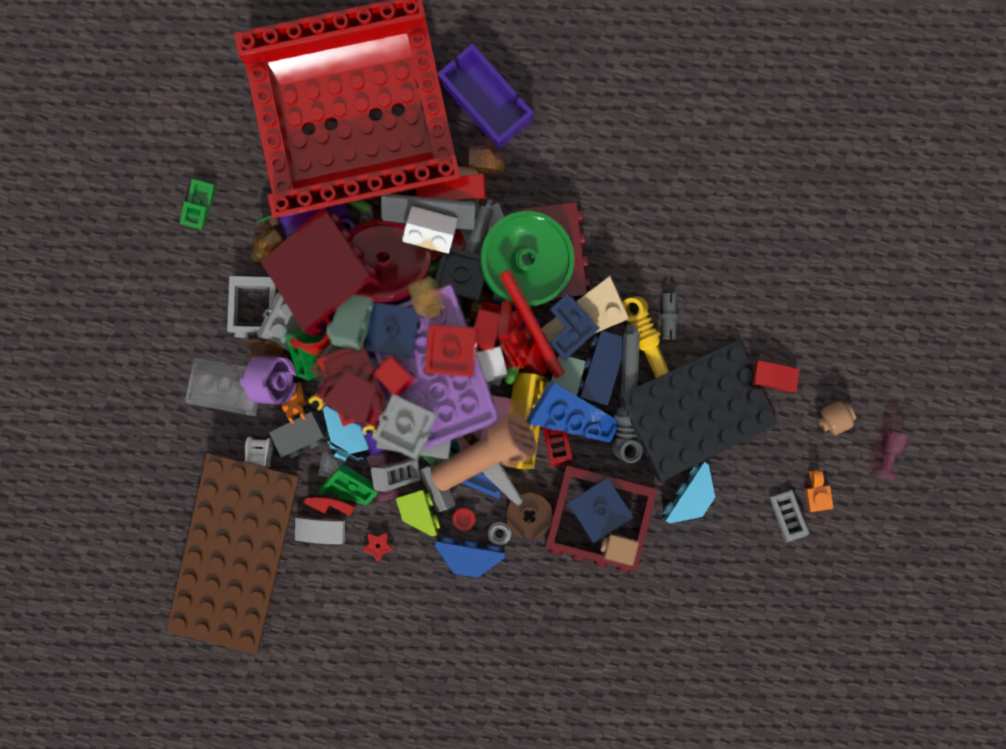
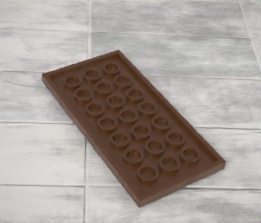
M213 452L207 453L166 632L257 655L301 475Z

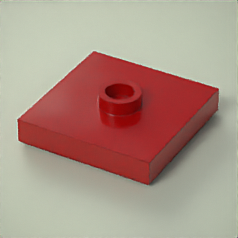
M429 324L424 373L474 377L478 328Z

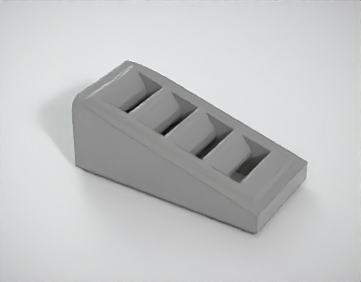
M414 458L371 468L373 486L376 491H389L421 480L418 459ZM408 465H409L410 477H408V472H407V466H408Z
M501 463L482 471L515 504L520 505L522 503L521 496Z
M790 490L771 496L770 501L785 543L809 535L793 491ZM787 499L790 500L789 504L780 507L777 503ZM793 508L794 512L782 516L781 511ZM796 517L797 521L785 524L784 520ZM799 526V531L789 534L788 529Z

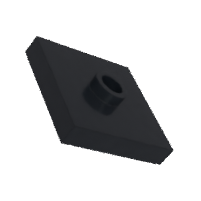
M450 247L449 254L443 252L433 291L452 285L457 298L479 303L485 281L480 265V254Z

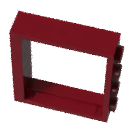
M565 465L545 547L549 549V553L562 556L564 552L571 554V558L574 560L585 562V558L594 560V564L607 568L609 564L617 566L616 570L630 574V570L637 572L658 489ZM571 477L598 483L608 477L614 488L647 496L636 537L639 544L633 566L605 559L603 554L555 542Z

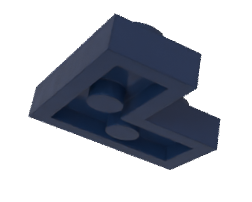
M569 293L550 309L566 326L549 342L564 360L600 329V326Z

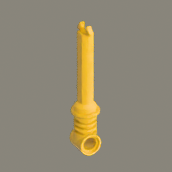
M638 296L623 301V304L629 315L627 322L628 324L631 323L632 326H637L638 334H640L639 350L645 352L655 378L668 373L669 370L658 346L661 334L655 328L652 329L651 326H654V324L649 322L651 317L647 318L649 315L647 302ZM632 302L636 303L639 307L637 315L630 311Z

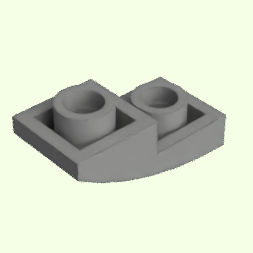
M305 516L296 517L295 540L320 544H344L345 520L327 517L322 519Z

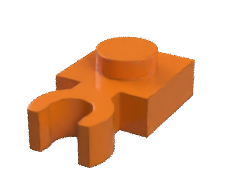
M300 382L296 384L292 398L286 403H281V406L291 424L294 423L293 418L296 414H300L302 419H306V413L302 407L307 405L304 388Z

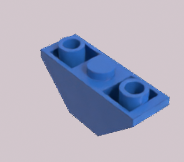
M442 536L441 540L437 539L435 543L436 549L454 574L477 578L505 558V551L501 550V546L488 544L487 548L480 547L478 542L465 540L464 544L457 543L455 538Z

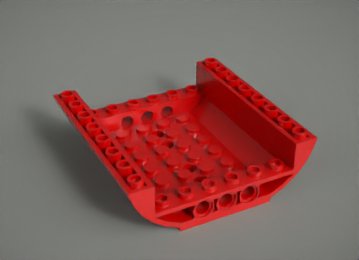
M387 0L234 33L238 56L246 66L272 190V194L268 195L273 219L460 179L422 0ZM396 105H402L405 108V112L401 116H395L392 113V109ZM374 110H380L383 113L382 118L378 121H373L370 118V114ZM330 119L338 121V126L334 130L326 129V123ZM307 124L315 125V132L312 135H306L303 132Z

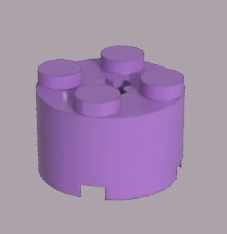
M254 356L247 365L245 373L240 377V385L245 389L248 398L255 403H286L292 398L296 388V383H293V375H296V371L292 362L287 358Z

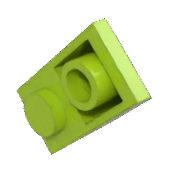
M421 489L396 498L403 522L430 536L438 534L437 529L441 527L437 515H433L430 508L434 506L430 492L426 493L425 489Z

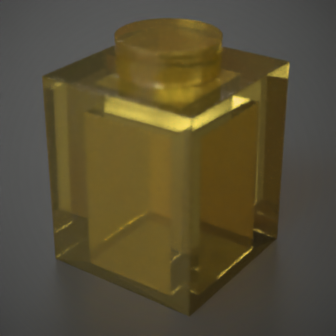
M427 278L408 286L417 314L430 318L440 314L439 310L446 308L436 280Z

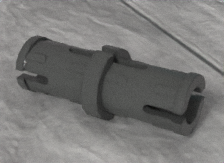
M676 293L662 294V314L660 315L662 320V340H677L676 320L679 314H676Z

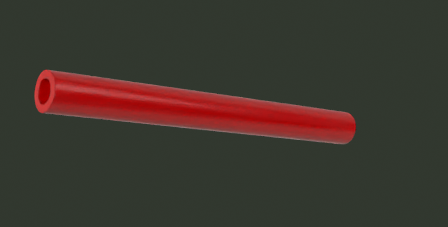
M510 269L503 271L499 276L554 378L560 377L565 372Z

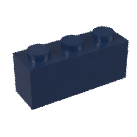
M601 330L599 335L594 334L591 348H594L592 357L588 356L586 359L584 370H587L585 379L581 378L578 392H580L579 398L608 406L623 357V337Z

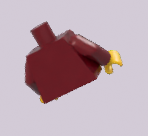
M363 363L357 375L349 371L337 373L324 380L317 394L309 400V403L311 404L315 400L319 401L320 406L318 410L324 405H328L365 425L363 434L366 433L367 429H372L375 435L383 412L382 395L377 391V386L369 383L376 370Z

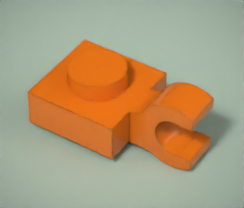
M819 470L809 471L811 487L804 488L808 511L816 512L834 509L830 486L823 485V472Z

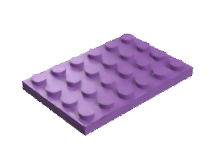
M448 285L398 305L400 307L421 310L414 356L411 358L375 352L378 364L385 358L394 357L399 359L417 378L399 397L438 414L431 429V435L428 436V442L425 443L423 450L498 422L500 418L477 352L474 377L424 373L429 324L467 327L454 287ZM387 388L391 399L393 393Z

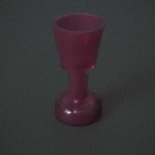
M887 430L884 448L887 455L882 467H875L872 474L896 482L897 473L892 471L896 456L901 455L910 437Z
M388 452L366 457L370 469L389 463ZM396 489L381 491L375 496L376 502H382L397 498L399 494Z

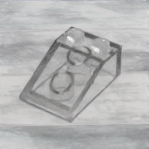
M194 358L184 403L255 417L258 403L251 401L245 389L240 385V377L245 373L247 366Z

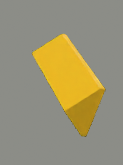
M518 373L516 382L513 384L509 413H518L527 420L543 393L548 378L536 374ZM530 425L538 446L540 426ZM536 454L515 466L509 467L534 469Z

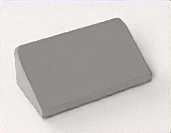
M438 462L419 470L428 493L430 492L436 513L456 505L450 489L442 491L432 481L431 468L438 464Z

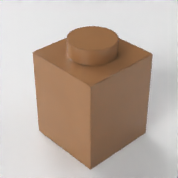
M609 533L607 538L603 537L600 551L603 552L605 559L633 566L639 542L635 539Z

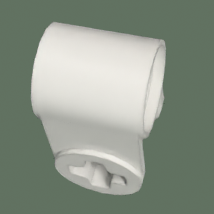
M247 437L245 461L270 467L273 450L272 438L255 440L252 437Z

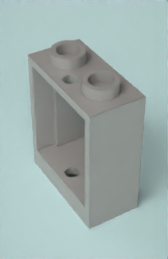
M229 276L227 332L235 333V338H249V334H257L260 327L237 326L238 289H270L269 309L279 291L270 277Z

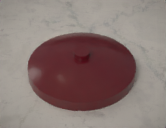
M375 219L352 228L350 232L354 236L353 243L357 244L364 251L366 256L363 258L374 266L377 271L375 276L380 282L377 285L370 280L354 295L369 297L372 299V302H391L409 296L424 283L429 274L431 265L430 249L403 242L406 223Z

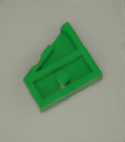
M340 464L322 483L317 494L322 496L325 495V492L338 494V499L351 500L367 505L379 493V491L374 490L372 481L343 464Z

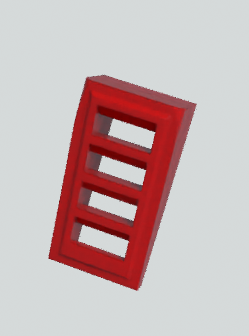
M543 427L550 467L573 463L568 434L565 431L548 430L546 427ZM563 433V437L549 438L550 435ZM565 443L563 447L551 448L553 444ZM567 453L566 456L553 458V454Z

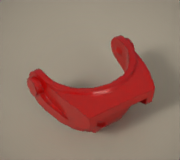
M326 317L322 321L324 336L320 342L304 344L295 338H291L289 340L290 345L320 357L331 343L327 334L328 325L331 322L330 319Z

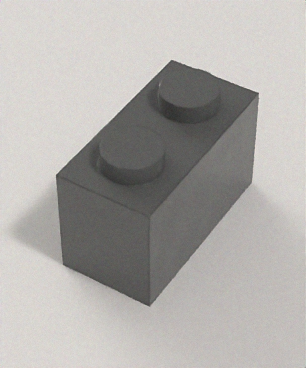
M315 412L306 414V419L300 417L294 420L292 424L288 423L269 432L281 458L288 456L289 459L301 455V449L307 446L313 449L323 444L322 439L327 437Z

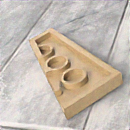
M611 275L577 300V303L600 326V329L595 333L629 319V315ZM555 317L541 329L548 342H550L566 326Z

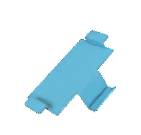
M327 441L330 448L337 451L334 457L344 462L347 457L357 462L360 459L364 461L363 458H357L332 446V443Z

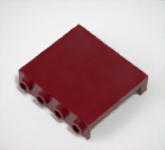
M325 208L319 210L261 261L301 329L314 337H317L322 332L319 323L370 280L377 285L380 283L375 276L377 271L374 266L363 258L366 256L364 251L357 244L353 243L354 236L341 225L343 223L342 218L335 211L331 213Z

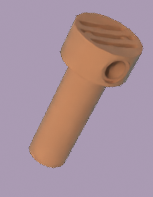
M514 412L500 418L498 422L489 425L487 437L432 466V481L438 489L446 491L500 462L507 466H515L536 454L537 443L534 432L528 422L521 415Z

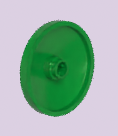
M520 211L505 216L488 231L480 251V265L486 283L498 297L504 301L509 300L511 304L515 305L499 276L503 271L510 269L529 306H536L552 300L567 286L574 268V251L566 231L554 219L539 212Z

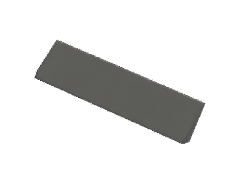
M395 194L381 195L383 221L407 223L411 207L413 206L458 218L455 227L457 229L474 230L475 202Z

